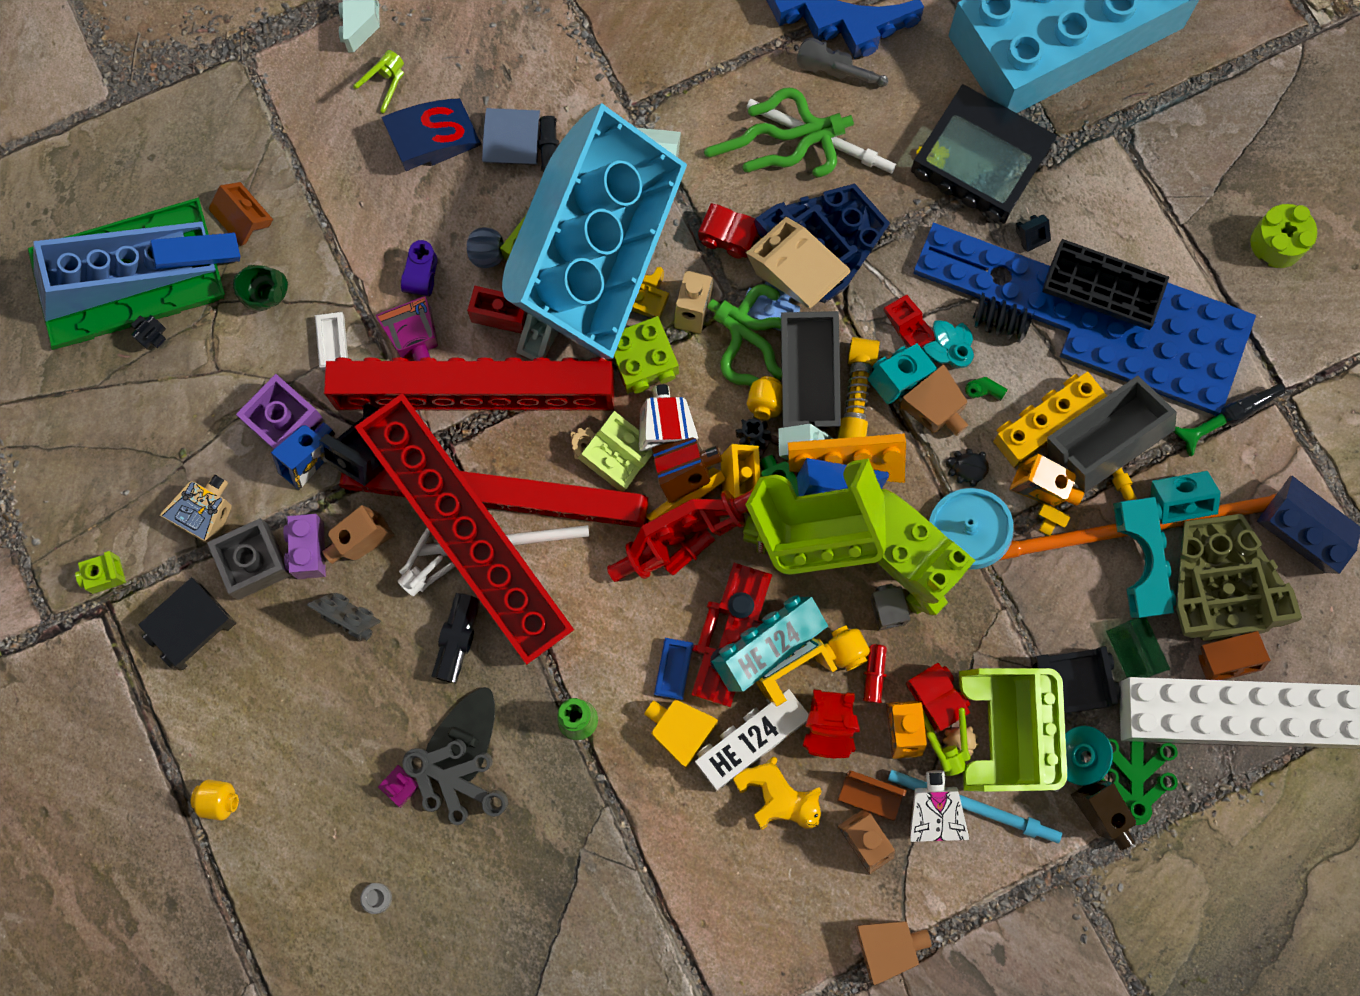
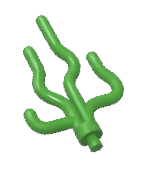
M790 87L782 88L776 91L767 101L750 106L748 114L750 116H757L775 109L782 100L789 98L795 101L798 112L806 124L787 130L768 123L755 124L740 137L707 147L704 150V155L711 158L742 148L760 134H767L782 141L805 136L799 142L793 154L786 157L774 154L745 162L743 170L748 173L768 166L792 167L801 161L812 144L821 142L827 161L824 165L814 168L812 172L814 177L820 178L830 174L837 164V155L831 138L845 134V128L853 126L854 121L852 115L841 118L840 113L825 118H817L811 114L807 101L799 90Z
M766 284L754 286L747 293L738 308L726 300L720 304L714 299L707 306V309L715 313L713 319L725 326L731 333V342L721 358L720 369L723 376L729 382L736 385L751 386L754 381L759 379L751 374L736 373L731 367L732 360L742 344V338L762 351L768 372L775 378L782 380V371L776 363L775 353L771 344L752 331L771 328L781 330V318L769 317L757 320L748 315V312L759 296L764 295L773 301L779 299V291Z

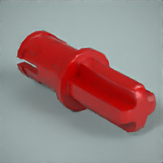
M706 529L697 532L685 544L683 542L680 544L682 548L669 558L670 563L663 566L670 575H675L692 559L696 561L697 556L715 541L714 537Z
M871 644L869 647L867 671L863 673V675H866L863 701L882 703L883 678L887 677V674H884L887 648L884 645Z

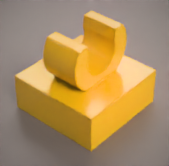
M1044 502L1038 511L1039 515L1045 517L1039 531L1049 536L1052 534L1056 524L1065 528L1070 520L1069 515Z

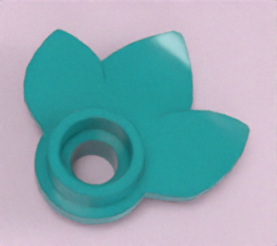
M934 321L933 332L936 340L924 345L922 348L932 360L940 364L949 363L954 368L969 366L974 359V352L970 347L973 341L970 329L964 323L954 327L947 321ZM957 351L961 352L964 356H960Z

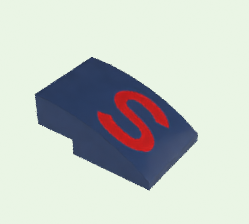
M460 98L422 103L382 117L405 171L431 162L432 166L481 145Z

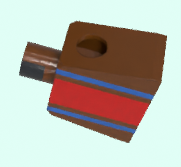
M693 437L652 447L659 484L669 503L709 484L711 479L708 467L722 462L717 446L702 451L697 439Z

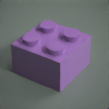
M277 374L236 414L246 426L273 450L302 425H306L311 430H314L323 420L319 412Z

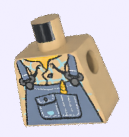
M213 474L205 488L191 481L163 510L160 516L205 543L214 540L220 536L232 507L229 502L220 497L228 482Z

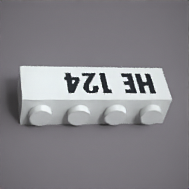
M790 689L783 693L787 700L786 702L776 707L767 699L766 701L769 705L761 711L757 707L743 717L746 722L738 729L734 725L720 735L721 742L714 747L709 743L696 754L699 757L695 761L696 766L716 792L732 781L738 773L750 767L806 723L809 714Z

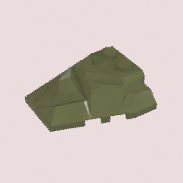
M1242 514L1189 520L1183 523L1176 603L1183 636L1191 638L1200 637L1202 640L1208 641L1232 638L1256 631L1262 634L1270 631L1273 627L1285 626L1302 619L1293 588L1289 583L1285 584L1276 571L1278 566L1273 559L1268 560L1260 548L1262 545L1261 541Z

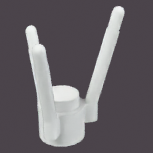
M428 528L422 534L406 564L399 570L402 576L398 579V583L412 596H415L419 591L423 592L430 584L455 567L453 562H451L428 578L427 575L443 559L439 555L423 570L417 566L411 569L431 533Z

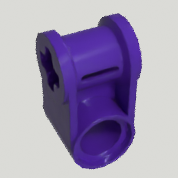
M418 240L410 246L401 279L402 292L431 296L438 258L429 242Z

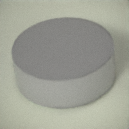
M372 883L363 889L360 902L363 909L368 913L380 914L390 907L392 894L386 885Z

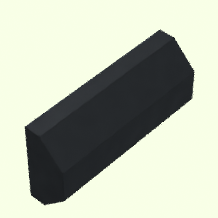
M1062 239L1050 265L1042 292L1150 330L1153 327L1169 276Z

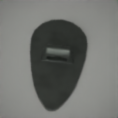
M486 687L472 692L461 700L440 724L427 744L426 751L429 753L446 747L453 740L459 739L465 743L466 752L458 759L449 757L434 763L435 765L447 769L473 760L480 753H487L495 721L493 692ZM453 744V752L460 754V747L457 744ZM480 757L478 763L482 767L484 758ZM478 771L461 776L460 778L469 782L474 779Z

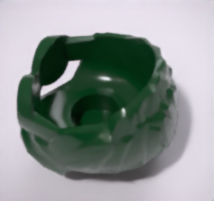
M248 265L235 275L233 280L234 294L246 308L256 312L265 311L278 305L284 299L288 289V281L283 272L263 265Z

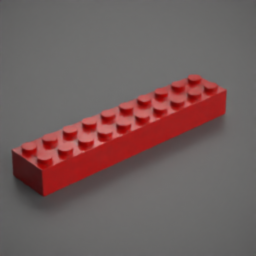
M339 357L335 361H326L324 394L336 410H363L362 406L366 403L376 408H382L403 393L416 411H614L615 378L612 361H607V359L600 357L591 358L590 361H579L577 358L572 357L563 358L562 361H550V359L543 357L534 358L533 361H522L520 358L515 357L506 358L505 361H494L487 357L478 358L476 361H465V359L458 357L449 358L448 361H437L435 358L430 357L421 358L420 361H409L401 357L392 358V361H381L373 357L364 358L363 361H352L349 358Z
M403 393L355 426L356 430L526 665L575 631Z

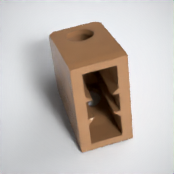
M944 365L907 393L899 405L932 433H937L946 425L955 436H958L969 426L959 415L965 409L968 402Z
M361 505L328 532L333 543L324 548L322 552L331 564L342 557L358 560L395 535L380 512Z
M907 921L855 926L870 983L873 985L884 982L919 965L916 951L932 947L927 929L910 933Z

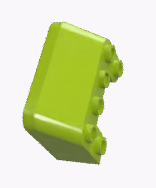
M869 458L852 461L847 464L843 473L847 489L797 497L790 481L785 477L769 475L759 478L745 505L769 557L778 571L784 574H797L876 563L882 559L886 550L885 497Z
M978 668L959 671L960 690L963 696L972 701H988L990 760H976L967 764L966 770L963 772L964 791H1047L1062 788L1067 781L1063 681L1060 674L1050 668Z

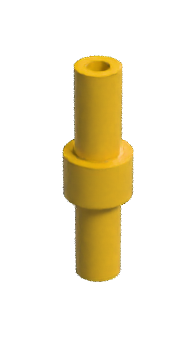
M1121 467L1112 474L1114 477L1112 482L1116 490L1121 491L1125 501L1137 500L1131 487L1133 483L1128 473H1124Z

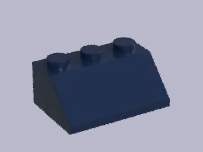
M1290 476L1256 521L1324 573L1340 574L1357 551L1360 526L1294 476Z

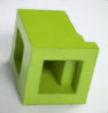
M111 551L104 552V555L79 562L80 571L75 572L78 585L81 588L84 587L86 591L92 594L126 583L120 557ZM99 569V573L96 576H94L93 571Z

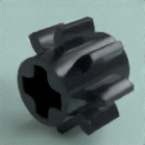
M140 315L131 324L136 329L131 336L146 349L151 344L158 348L166 340L162 335L166 328L152 315L146 320Z
M755 416L747 421L742 419V429H736V437L740 439L739 444L759 446V449L765 450V440L772 438L771 431L767 430V421L761 422Z

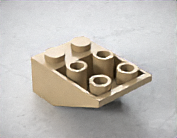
M785 217L746 252L757 276L809 309L850 273V269L806 228L788 217Z

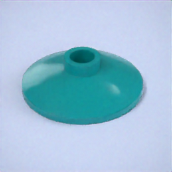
M1078 726L1065 733L1067 781L1080 786L1097 783L1105 777L1112 764L1113 750L1110 741L1105 734L1090 726ZM1087 753H1091V759L1086 763L1084 757Z

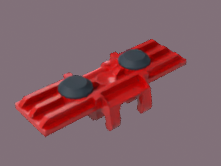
M733 563L721 603L708 601L707 608L709 610L698 644L694 645L692 650L697 654L703 655L692 696L731 708L735 692L728 691L711 661L720 655L719 651L723 647L731 643L735 644L741 640L743 632L752 627L757 628L763 623L758 619L773 574ZM719 613L729 617L719 648L714 649L709 647Z

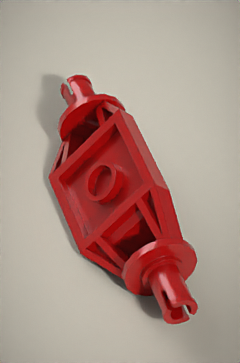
M753 489L737 498H734L729 491L725 490L721 492L722 500L691 499L641 527L634 542L626 544L627 557L607 566L609 576L614 582H618L620 579L636 571L641 578L647 579L650 577V572L670 563L667 545H675L685 539V535L693 531L700 532L709 527L712 533L721 536L735 527L743 528L746 525L744 513L748 512L745 504ZM730 517V518H728V519H726V520L720 522V519H719V518Z

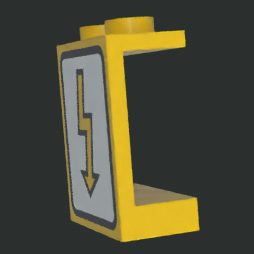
M815 638L811 639L756 682L763 696L776 707L786 702L787 700L775 680L813 657L831 672L836 671L837 667L833 662L836 656L827 643L824 645L819 638L817 640Z

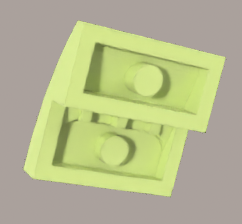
M614 411L578 459L618 491L624 492L652 456L653 451H639V430Z

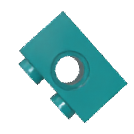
M918 343L909 348L905 346L899 348L889 359L885 356L878 360L872 366L874 371L867 380L886 404L889 405L909 393L938 368Z
M1208 471L1153 480L1151 483L1150 498L1156 497V502L1161 506V524L1218 514L1221 492Z

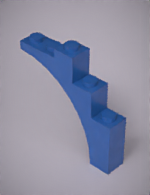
M766 0L779 26L787 23L793 24L801 17H804L812 35L819 41L824 39L831 40L841 33L854 59L873 54L878 49L880 37L887 38L897 30L917 25L921 21L924 10L921 0H912L902 4L880 7L860 6L838 0Z

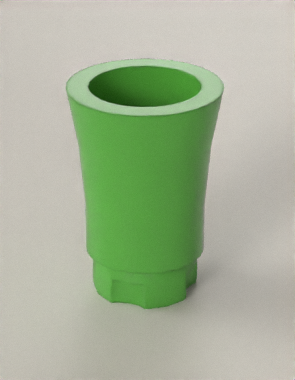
M571 698L564 701L559 707L557 723L561 733L567 738L583 740L591 736L598 724V715L595 708L589 702L578 698ZM574 712H579L581 719H576L575 722H572L571 715Z

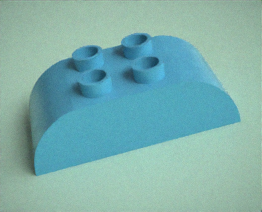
M601 103L595 106L566 134L545 168L505 266L502 280L504 297L515 306L598 357L613 359L687 164Z

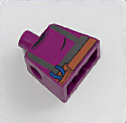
M426 296L376 315L381 327L401 358L408 359L413 357L414 361H420L421 358L430 357L428 350L438 346L433 315Z

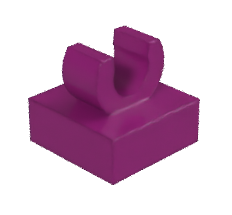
M397 765L378 788L401 808L419 786L413 777L407 775L404 769Z

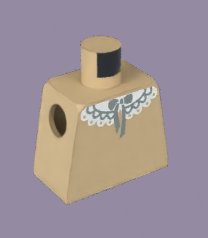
M685 271L675 307L674 328L697 334L702 333L708 311L707 306L710 303L714 288L713 277ZM690 312L694 314L695 317H688L684 315V313Z

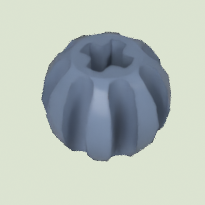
M486 227L478 228L471 232L467 239V255L471 263L480 268H491L500 264L503 259L500 247L504 244L501 234L493 228Z

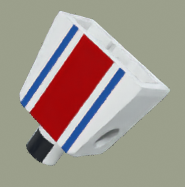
M666 384L654 386L652 388L653 398L646 399L640 410L639 451H652V447L691 437L698 440V434L686 399L683 397H670L669 386Z

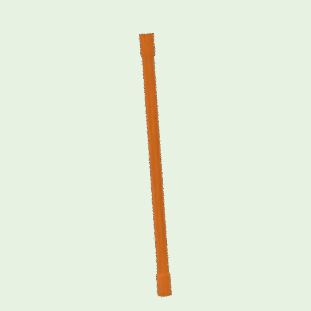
M1276 494L1219 505L1218 514L1189 520L1264 512ZM1189 520L1161 524L1160 522V528L1164 530L1181 527L1185 521ZM1116 524L1021 541L1013 540L1008 551L999 560L1128 535L1117 532Z

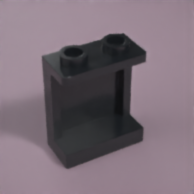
M369 403L362 406L363 417L337 439L326 434L319 440L321 460L363 486H366L385 469L355 428L357 424L380 409Z
M191 577L138 625L144 631L141 635L142 638L151 647L157 646L163 652L160 658L170 668L175 666L184 670L187 667L185 662L223 628L229 631L236 624V621L199 581Z
M1106 646L1048 656V654L1038 655L1031 659L1032 668H1050L1060 674L1063 681L1064 714L1109 708L1118 704L1120 688L1117 681L1113 680L1111 670L1114 669V660L1112 654L1107 652Z

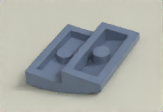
M486 108L482 162L537 165L540 110Z

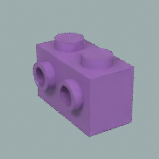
M317 514L287 516L288 525H284L283 529L284 540L288 542V553H285L284 556L286 570H289V573L296 579L326 577L325 556L322 552L325 548L324 521Z

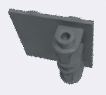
M331 593L307 604V606L321 614L322 619L333 625L335 624L338 628L343 626L344 632L349 630L348 634L360 641L362 639L367 641L373 633L369 628L381 622V620L373 616L374 614L370 610L356 607L349 603V599L339 593Z

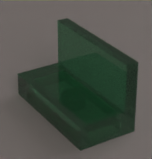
M1147 617L1129 620L1106 631L1127 678H1149L1170 670Z

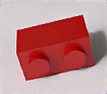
M474 285L467 309L471 322L522 334L528 313L509 302L504 297L502 291Z

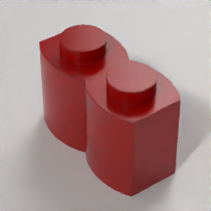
M713 203L710 204L698 231L699 240L702 241L701 243L710 249L723 248L727 250L730 256L737 259L742 257L748 258L746 252L755 245L759 234L754 223L755 218L736 213L731 209Z
M939 663L934 664L906 682L914 699L922 703V708L936 733L959 720V709L961 707L965 709V716L970 714L968 709L970 706L969 700L963 696L961 691L957 692L952 684L954 681L952 673L946 666L942 667Z

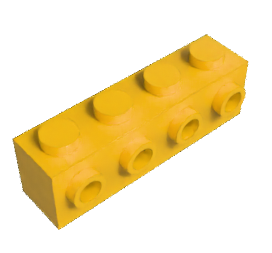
M1088 371L1080 377L1078 374H1074L1063 383L1065 387L1059 392L1055 389L1051 390L1042 397L1043 403L1035 408L1033 405H1030L1019 414L1021 418L1016 422L1012 423L1009 420L996 430L998 435L993 442L1013 468L1047 445V437L1107 397V394Z

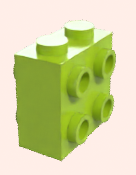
M659 316L624 328L613 360L627 394L631 392L635 394L641 393L649 389V385L657 382L664 384L674 380L676 375L679 374V365Z

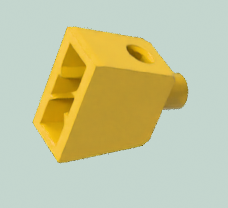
M676 699L668 710L653 700L644 713L645 716L657 724L651 733L652 737L685 769L718 724L716 718Z

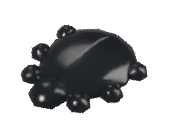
M970 448L966 449L965 454L956 451L954 457H949L945 461L946 467L951 468L948 471L949 476L956 475L957 483L970 482L972 487H975L979 481L983 480L989 472L986 453H973Z

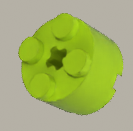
M1293 204L1277 205L1264 215L1252 232L1250 239L1252 251L1259 260L1262 258L1271 267H1290L1299 261L1315 244L1317 226L1306 206Z

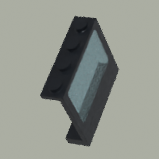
M962 84L915 157L911 172L919 180L930 182L937 186L942 193L953 195L962 200L963 204L967 207L976 208L984 212L989 219L1005 224L1044 157L1052 149L1058 135Z

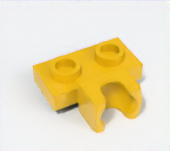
M657 267L652 275L644 276L631 311L650 318L659 316V319L661 318L669 299V293L659 289L664 278L662 267Z

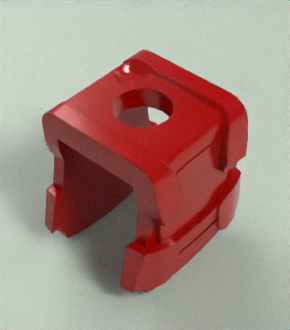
M813 689L810 713L805 727L810 728V733L806 734L803 742V747L808 750L809 754L838 759L849 758L850 754L855 752L854 739L850 738L853 737L855 732H860L857 715H853L855 693L825 692Z

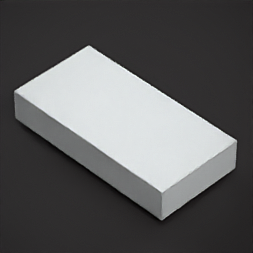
M343 312L315 315L318 359L321 370H326V361H335L339 357L348 358Z

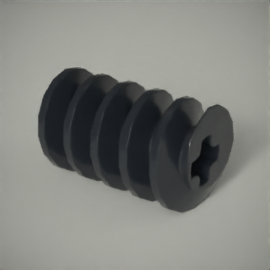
M982 292L973 315L974 327L978 328L984 322L985 331L989 332L995 326L997 336L1003 330H1006V339L1008 340L1014 334H1017V343L1020 344L1026 337L1035 312L1028 317V309L1024 307L1018 314L1017 304H1013L1007 310L1005 300H1002L996 306V298L994 296L988 302H985V293Z

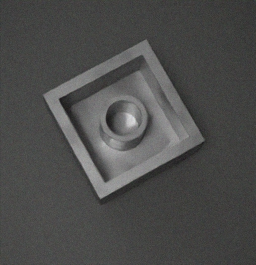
M261 518L207 542L228 594L237 600L291 576L289 570L285 568L284 558L270 526Z

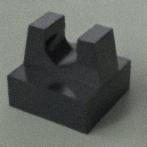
M1044 214L1040 216L1033 215L1030 217V221L1015 224L1016 232L1021 239V245L1027 252L1051 241L1049 219Z

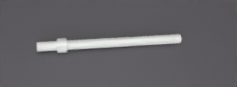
M750 99L747 104V109L752 105L759 104L760 102ZM775 109L760 114L789 128L806 124ZM838 137L831 138L835 149L862 160L861 163L868 167L875 166L891 174L893 173L896 163L878 156V152L869 148L864 150Z
M586 525L508 534L506 536L513 545L589 537V528ZM439 543L424 544L418 556L448 555Z

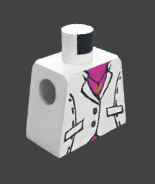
M927 771V788H915L910 826L911 842L969 840L957 787H945L944 771Z

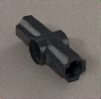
M463 593L455 594L448 621L443 624L438 641V647L440 648L431 675L432 678L457 684L464 656L468 654L474 637L473 626L481 602L479 598Z

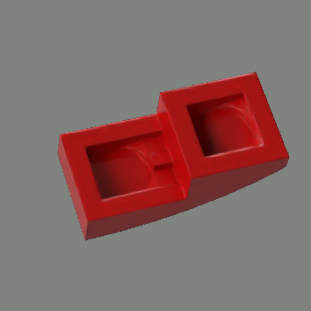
M907 294L884 307L886 316L908 348L916 343L923 348L927 343L936 340L933 330L923 320L922 311Z

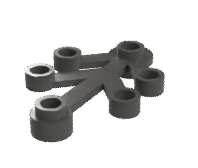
M453 740L446 747L429 753L422 748L409 750L403 757V769L407 775L416 778L423 797L422 805L426 811L434 812L442 805V797L438 793L433 792L429 776L439 781L449 810V821L454 825H461L468 818V810L460 805L455 790L481 802L484 812L489 816H499L507 809L508 798L503 792L498 790L488 792L460 778L476 771L485 772L493 763L492 757L488 753H480L473 760L443 769L434 763L449 757L458 759L466 752V745L462 740ZM453 744H457L460 747V754L453 752ZM480 757L486 759V767L479 765L478 759ZM415 758L422 760V767H417L414 764ZM429 797L436 800L437 804L435 807L429 805ZM493 797L501 800L500 807L494 806L492 802ZM456 810L462 813V820L455 818L454 812Z

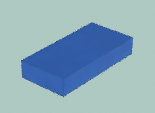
M665 638L654 696L683 701L693 649L692 642Z

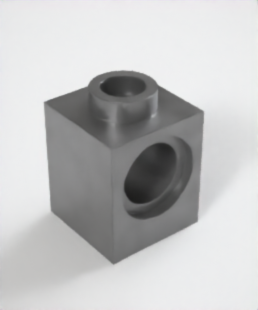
M886 584L877 587V592H873L870 599L879 631L907 625L911 619L902 586L894 588L893 584Z

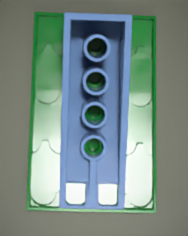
M199 197L63 238L33 241V247L28 248V255L51 350L132 327L131 324L140 315L145 320L150 315L155 319H160L224 299L225 293L217 263L155 269L150 246L152 239L209 235Z

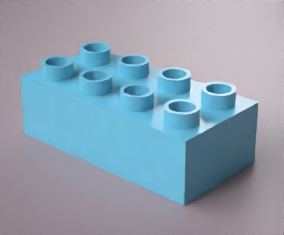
M961 0L957 3L948 36L986 96L1018 113L1183 29L1199 0Z

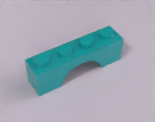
M1156 497L1113 503L1117 532L1126 534L1136 540L1142 548L1145 558V566L1141 577L1135 584L1126 589L1131 618L1174 613L1173 606L1176 605V597L1169 585L1171 566L1169 561L1165 559L1164 549L1167 546L1165 533L1161 532L1159 520L1162 519L1160 504L1156 502Z

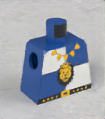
M322 423L315 431L306 425H302L271 452L278 474L298 490L304 486L324 463L321 460L319 440L326 434L332 437L335 435V432L326 423Z

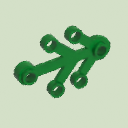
M1108 738L1113 746L1112 763L1130 781V793L1118 782L1119 775L1117 771L1110 768L1108 772L1113 777L1112 783L1115 784L1136 820V825H1143L1152 816L1151 805L1166 791L1174 790L1178 785V780L1172 773H1163L1158 776L1157 784L1144 795L1143 783L1165 762L1174 760L1177 757V748L1172 743L1161 744L1157 748V753L1143 765L1144 742L1130 741L1129 763L1119 752L1117 741ZM1164 747H1168L1171 750L1169 758L1163 754ZM1164 777H1168L1171 780L1169 788L1163 783ZM1136 804L1142 808V813L1139 816L1134 813V806Z

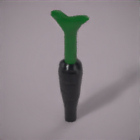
M1279 383L1269 389L1248 395L1227 404L1221 409L1220 415L1195 428L1188 429L1175 426V431L1173 432L1186 442V451L1192 457L1195 453L1196 445L1202 436L1223 425L1233 426L1241 423L1273 399L1284 394L1285 388Z

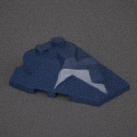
M855 183L824 191L822 196L811 199L808 196L802 197L793 204L785 205L784 202L776 204L754 220L758 234L763 238L785 217H788L806 228L850 269V273L819 301L822 303L828 302L847 288L854 275L890 225V222Z

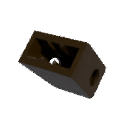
M1100 780L1092 785L1082 786L1071 794L1075 803L1100 837L1114 840L1119 850H1125L1135 843V839L1129 829L1136 825V820L1114 783Z

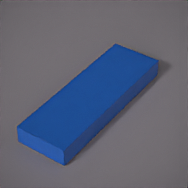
M235 233L152 239L150 241L155 269L240 261V252Z

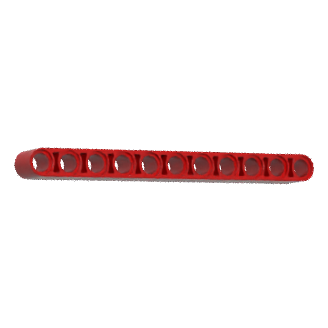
M385 469L366 486L341 472L339 483L341 488L405 497ZM460 471L486 508L631 527H642L646 522L649 498L642 494Z

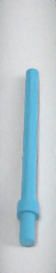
M892 769L888 777L890 782L914 791L915 788H927V782ZM959 794L963 809L1023 831V834L1033 838L1039 836L1057 844L1061 840L1062 832L1041 825L1039 820L1031 817L1025 819Z

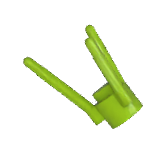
M387 50L377 64L353 85L354 89H358L377 72L386 79L393 77L380 109L381 113H385L396 86L404 75V72L401 70L404 65L403 60L395 52Z
M962 707L959 709L961 750H958L955 745L942 747L923 710L927 737L939 758L945 776L962 773L966 770L965 761L971 759L967 743L965 709Z

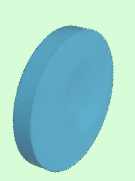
M965 488L948 494L937 503L930 516L929 522L976 560L969 569H980L997 562L1008 551L1013 539L1014 526L1009 508L998 496L983 489Z

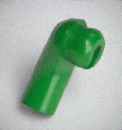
M988 377L972 380L965 387V392L970 398H979L990 394L1000 401L1008 390Z

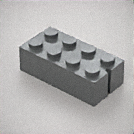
M839 311L781 312L782 428L809 424V422H813V426L816 428H839L841 426Z
M1137 375L1047 437L1048 456L1058 465L1075 473L1076 479L1074 483L1086 493L1175 431L1177 412Z

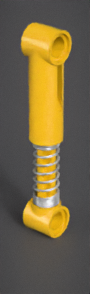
M851 337L848 364L851 366L849 374L852 378L848 380L851 384L848 386L850 392L847 394L848 400L845 402L848 407L844 409L846 413L841 418L838 438L867 436L868 422L865 420L866 415L864 414V411L867 410L865 403L868 402L866 396L869 395L867 389L870 388L867 378L871 375L872 366L878 359L880 345L878 340Z

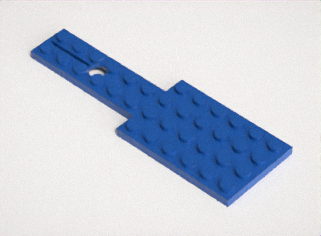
M933 222L913 274L980 299L983 292L985 293L986 302L994 296L997 306L1002 300H1005L1006 309H1009L1013 304H1017L1018 314L1025 307L1028 309V317L1035 312L1034 320L1068 332L1059 357L1125 382H1129L1138 375L1159 395L1215 416L1220 415L1221 409L1226 404L1256 318L1255 314L1167 283L1153 327L1147 330L1042 292L1050 268L1049 265ZM996 267H1004L1011 273V281L1005 285H998L993 282L990 273Z

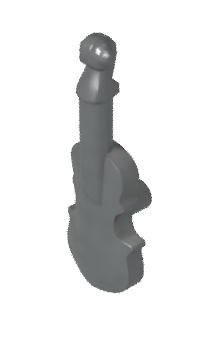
M807 38L799 48L797 64L804 70L813 71V73L823 70L828 75H833L838 79H843L849 75L864 80L867 83H877L881 88L888 84L886 75H878L874 71L854 66L852 56L849 53L840 52L839 50L832 51V49L827 48V42H821L815 38Z

